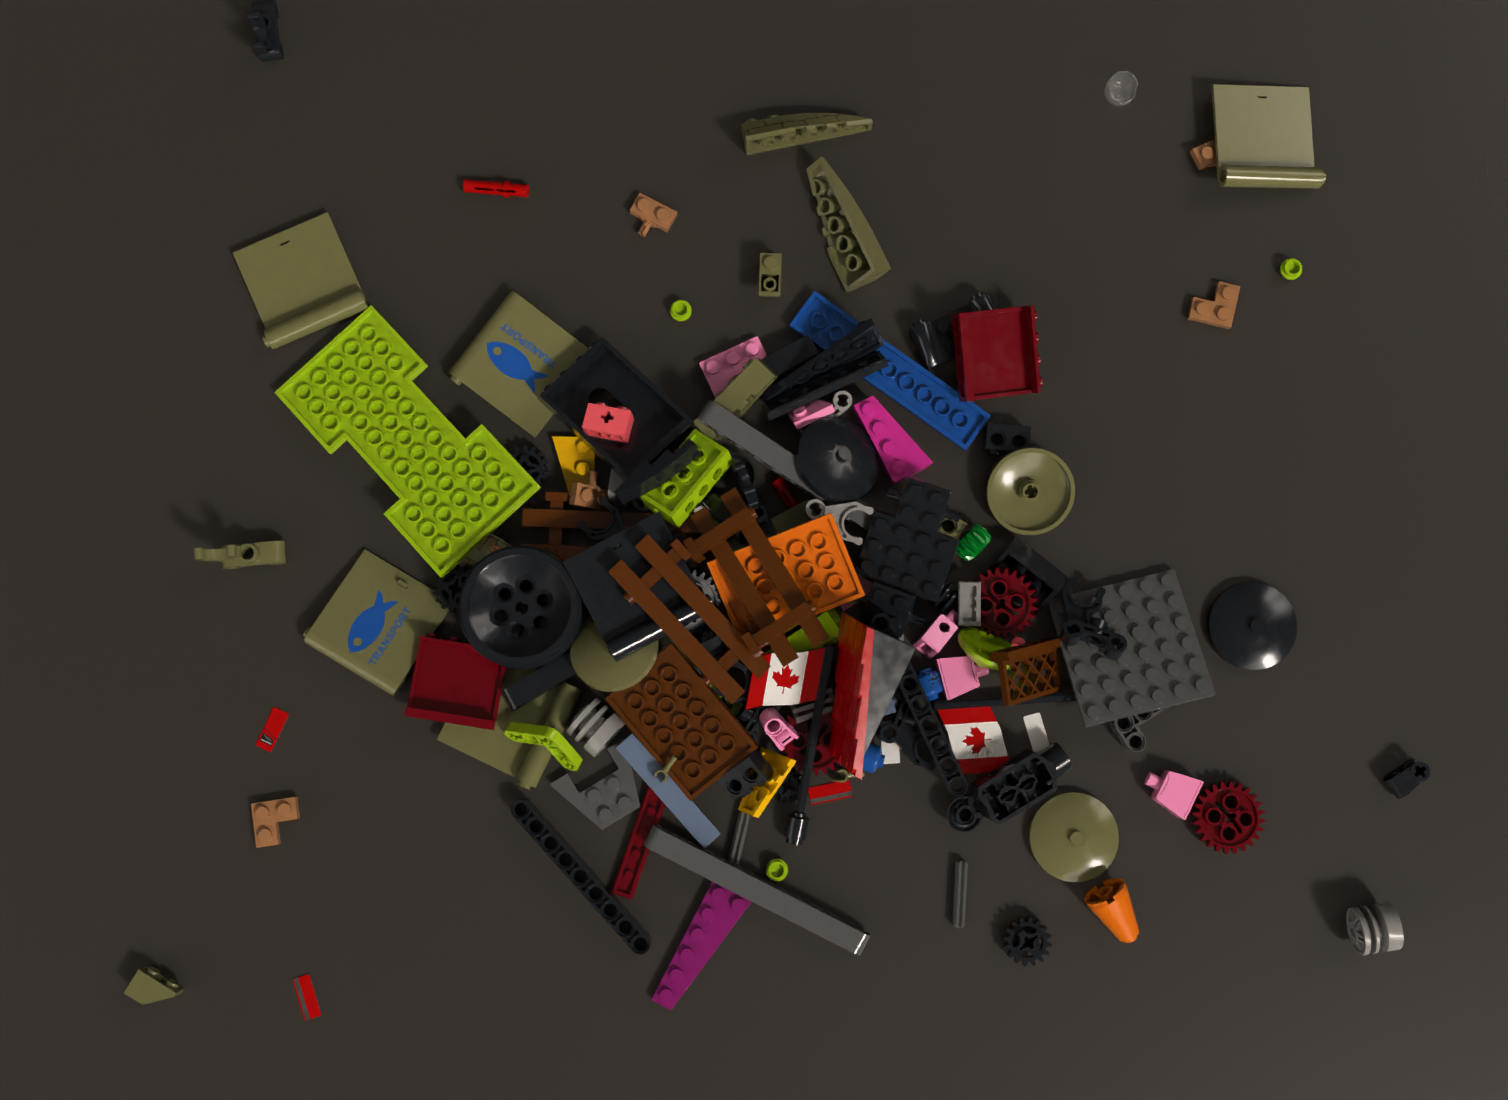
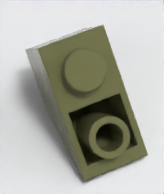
M760 253L759 296L780 297L782 253Z
M145 966L138 969L124 994L144 1005L175 997L181 994L184 989L179 986V982L175 979L162 976L159 969L153 966Z

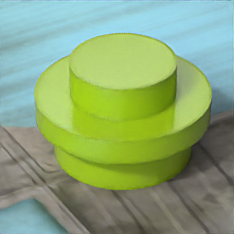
M1294 258L1286 259L1280 266V273L1287 280L1297 279L1302 273V265Z
M677 300L671 305L670 313L673 319L682 322L689 319L692 309L687 301Z
M772 859L766 866V874L773 881H781L788 874V866L782 859Z

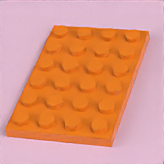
M832 512L767 537L806 601L811 599L818 611L815 615L865 596ZM747 545L733 551L774 618L777 620L790 612V608L752 547ZM717 559L707 561L732 625L742 635L746 631L743 626L748 621H754Z

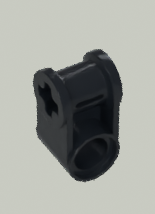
M1408 760L1396 770L1386 775L1383 781L1395 797L1401 799L1409 795L1418 785L1429 778L1430 768L1424 762Z

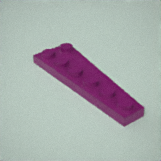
M712 882L651 1000L672 1010L752 901Z

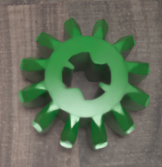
M979 524L973 525L960 538L956 550L957 554L966 561L972 560L990 542L991 535Z

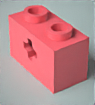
M601 402L595 404L588 403L582 428L588 436L628 443L634 417L632 412L623 406L614 408Z

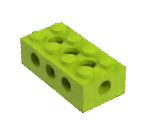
M696 429L690 433L679 448L690 439L696 444L700 454L664 484L640 496L647 508L654 513L660 512L663 519L678 529L733 464V459L728 449Z

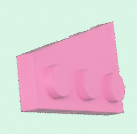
M758 336L700 362L699 365L714 397H716L718 393L724 391L729 386V381L735 375L739 376L744 370L743 366L751 358L753 360L755 358L764 360L767 355Z

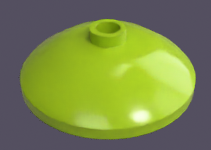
M963 628L958 634V642L962 650L973 662L982 668L998 670V662H991L990 652L1013 647L1002 637L995 638V634L992 632L987 635V630H979V628Z

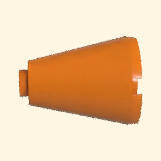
M1111 878L1103 881L1104 885L1100 888L1096 885L1092 887L1084 897L1089 909L1120 942L1131 943L1135 941L1139 934V927L1127 884L1122 878Z

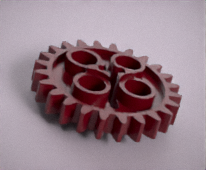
M998 566L996 573L990 568L987 570L988 576L982 572L980 574L981 580L977 578L973 580V582H981V626L979 630L986 627L987 635L995 631V638H998L1001 633H1003L1004 638H1007L1009 632L1015 637L1017 629L1023 633L1025 631L1024 625L1030 626L1032 624L1028 618L1035 619L1036 617L1032 611H1036L1039 608L1033 604L1039 598L1032 597V594L1037 591V589L1029 588L1032 581L1025 583L1026 575L1023 574L1021 577H1018V570L1016 569L1013 573H1010L1009 567H1006L1004 572H1002L1000 566ZM996 582H1002L1005 585V592H999L996 589ZM1013 596L1021 597L1023 605H1015L1013 603ZM1004 598L1006 602L1003 606H1000V600ZM982 600H990L992 603V608H985L982 604ZM1012 610L1018 612V615H1015ZM1006 613L1009 616V622H1002L999 614Z
M814 708L798 713V716L812 713ZM830 713L822 715L820 729L825 724L828 727L818 737L819 744L816 746V749L821 752V758L819 761L813 762L812 770L815 776H818L819 770L827 774V767L834 771V762L841 765L834 756L830 755L829 745H826L823 740L824 735L832 731L834 718H831ZM787 715L789 723L799 735L804 737L805 742L803 746L795 747L791 741L780 752H787L786 757L796 760L794 766L798 765L797 772L799 773L803 769L805 754L800 755V752L807 746L810 732L807 728L808 720L796 724L795 719Z
M1219 781L1218 788L1215 784H1210L1211 791L1203 788L1202 791L1205 796L1197 795V799L1200 802L1199 804H1193L1197 811L1190 812L1191 815L1196 816V820L1191 821V824L1198 825L1194 833H1202L1199 840L1202 842L1207 840L1205 846L1210 848L1214 845V851L1219 852L1222 848L1224 854H1228L1229 849L1234 854H1237L1238 848L1241 851H1246L1245 844L1254 846L1251 839H1260L1256 832L1264 831V829L1259 827V823L1265 822L1264 819L1259 818V815L1265 813V811L1258 810L1257 808L1262 802H1254L1257 794H1249L1250 788L1245 787L1242 789L1241 783H1236L1234 786L1233 781H1228L1226 786L1223 781ZM1230 795L1233 803L1230 807H1227L1225 799ZM1216 801L1218 802V804H1219L1220 808L1222 809V811L1215 806L1214 803H1215ZM1214 810L1216 818L1211 822L1208 819V813ZM1223 812L1231 814L1229 819L1240 828L1241 833H1238L1233 823L1225 821L1227 817ZM1245 813L1247 815V822L1242 825L1239 818L1241 814ZM1228 827L1231 834L1229 838L1225 839L1223 837V830Z

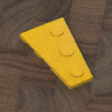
M552 436L570 496L572 482L588 483L589 471H595L596 454L578 437Z
M763 747L760 748L759 753L772 767L767 775L769 779L761 786L756 784L752 787V792L746 797H742L738 810L757 818L760 817L796 763V760Z

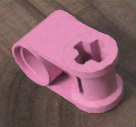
M766 708L761 712L759 718L766 734L781 751L794 738H799L793 726L776 709Z

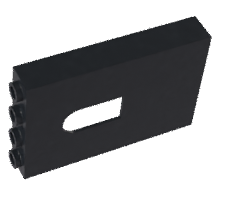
M603 337L599 341L592 343L589 350L583 356L577 357L573 365L569 369L562 371L558 375L557 380L551 385H547L539 395L542 403L624 481L645 460L652 465L666 450L672 452L696 429L693 419ZM599 388L607 390L624 407L632 412L634 422L628 443L588 436L583 431L582 425L588 403H590L589 396L594 390Z

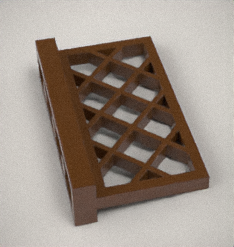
M1043 638L990 652L991 662H998L1003 706H1012L1062 690L1057 648L1061 647L1060 638ZM1048 654H1049V656H1050V663H1049V664L1046 662V659H1047V657H1048ZM1035 658L1038 660L1036 668L1033 665ZM1022 662L1025 664L1023 672L1019 669ZM1006 665H1008L1011 668L1009 676L1007 674ZM1043 667L1046 670L1044 677L1041 675ZM1030 671L1033 673L1031 681L1027 678ZM1016 675L1020 678L1018 684L1014 682ZM1051 676L1053 679V687L1049 684ZM1038 680L1041 682L1039 690L1036 688ZM1025 684L1028 687L1026 694L1022 691ZM1011 688L1015 691L1012 699L1010 697Z

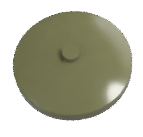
M1036 447L1020 448L1006 454L993 467L987 481L986 498L993 516L1005 528L1022 535H1038L1054 529L1067 517L1074 503L1075 483L1066 463L1054 453Z
M590 615L582 622L578 635L571 644V663L577 675L588 686L605 692L621 691L634 686L649 673L657 658L659 642L657 640L615 662Z
M1064 792L1054 795L1043 802L1032 817L1029 826L1031 852L1040 867L1057 879L1067 882L1091 880L1099 876L1110 866L1117 853L1119 832L1115 818L1101 801L1090 795L1079 792Z

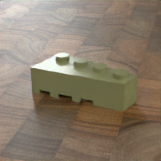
M751 358L743 366L744 370L739 376L735 375L729 381V386L714 398L713 402L719 404L739 419L778 377L760 358H755L754 360ZM697 418L694 420V425L707 437L714 441L721 440L722 436L699 422Z

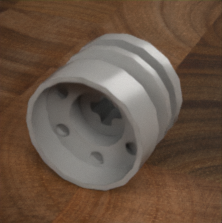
M599 698L586 704L573 718L570 727L566 731L570 736L577 730L580 731L574 739L576 742L586 736L588 740L583 748L593 757H596L625 725V722L615 713L607 719L604 717L608 706L604 705L599 711L596 710L602 702Z
M1391 903L1372 904L1370 909L1367 906H1360L1359 908L1352 907L1347 910L1346 924L1348 934L1355 951L1359 955L1376 954L1379 952V949L1384 952L1395 951L1403 947L1404 933L1402 923L1395 907Z

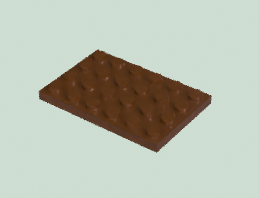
M672 642L657 655L652 669L640 682L625 690L612 692L605 700L662 768L673 755L677 756V760L667 774L687 798L692 801L757 749L759 744L710 686L708 687L699 678L701 675Z

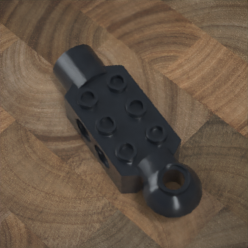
M1054 742L1038 753L1029 749L1024 750L972 782L970 796H961L954 799L947 809L949 825L960 833H968L979 826L983 817L998 825L1004 824L1057 791V778L1073 768L1069 757L1057 742ZM966 808L967 815L964 818L960 819V811Z

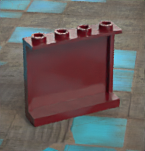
M1034 305L952 314L959 402L1041 393L1043 381L1039 374L1041 358L1037 350L1039 336L1035 326L1037 313L1034 310Z
M425 633V637L419 636L420 642L408 705L405 708L404 716L495 731L506 667L486 659L470 643H460L461 639L447 637V640L438 639L439 635Z

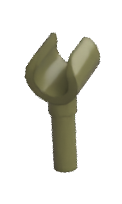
M673 755L662 769L657 770L654 778L659 772H663L665 778L661 783H664L667 780L668 771L677 760V756Z
M844 769L832 771L839 772L840 774L839 779L833 780L834 782L844 783L848 778L855 777Z

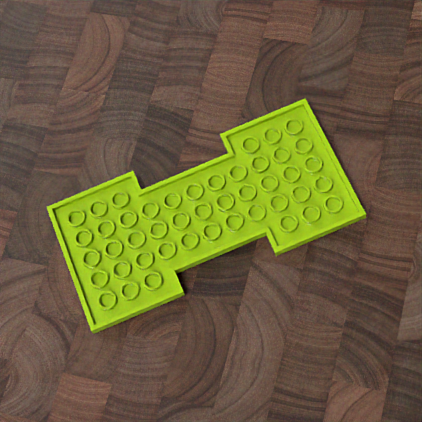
M371 305L274 393L328 453L333 454L346 441L354 447L400 498L384 515L432 569L443 578L541 487L483 424L467 438L454 427L413 382L428 365Z

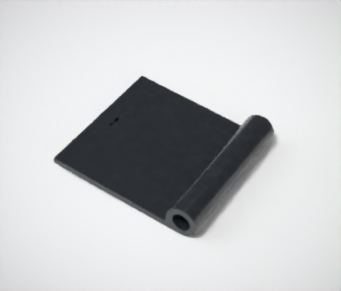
M660 512L563 561L615 662L666 636L664 631L636 602L631 605L622 596L625 590L608 573L622 559L640 578L652 565L634 546L647 534L665 553L670 549L667 545L673 540V537ZM679 560L676 565L697 586L686 562ZM663 577L650 588L654 595L683 626L700 618ZM708 593L705 594V596L713 603L710 595Z

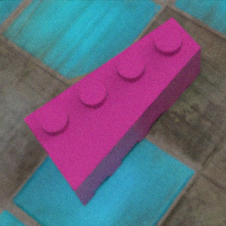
M874 396L853 406L852 411L862 430L871 439L877 451L878 460L892 486L925 470L933 464L931 459Z

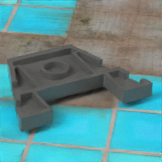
M625 738L607 749L619 769L599 782L579 792L569 773L550 784L602 830L641 807L632 766L616 749Z

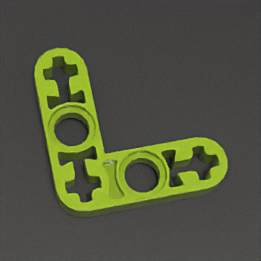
M509 722L504 731V734L513 741L545 746L563 767L571 771H578L583 761L581 756L561 733L552 727Z

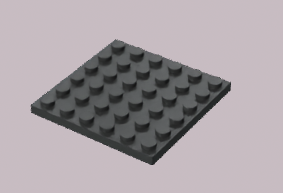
M1174 569L1103 586L1106 592L1103 596L1102 606L1097 613L1090 617L1105 620L1108 623L1107 630L1121 634L1126 638L1127 647L1118 660L1106 658L1103 653V647L1081 640L1074 646H1067L1061 641V653L1084 728L1211 697L1216 694ZM1098 588L1071 595L1080 604H1091L1096 600ZM1061 597L1051 599L1047 603L1056 636L1060 638L1066 618Z

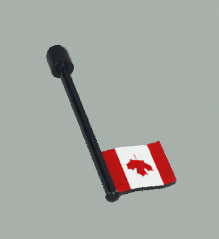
M831 642L825 643L823 645L825 647L796 652L799 658L785 667L782 666L774 652L763 654L761 656L771 667L759 679L753 673L751 676L746 710L759 706L794 705L815 700L796 809L793 813L788 814L784 833L785 841L793 845H803V840H806L810 818L806 816L804 811L834 648H837Z
M1074 692L1051 693L1015 705L1076 701ZM1002 696L932 700L931 706L934 712L937 710L948 733L952 751L963 774L988 773L1010 760L1000 726L990 707L1003 706Z

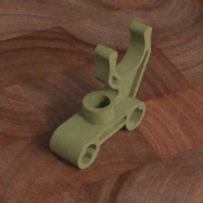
M285 541L221 546V549L194 548V560L222 562V569L285 564ZM249 549H253L254 555L251 559H247L246 553Z

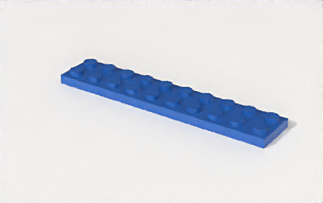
M814 291L789 327L803 337L809 335L815 346L824 351L853 331L860 322ZM882 339L885 345L868 355L880 351L887 359L889 366L862 379L963 451H966L991 415L972 401L959 402V392Z

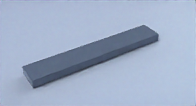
M633 733L616 747L619 753L703 848H706L721 834L696 804L687 798L668 774L667 780L664 783H661L665 778L663 772H659L654 778L655 772L662 769V767Z

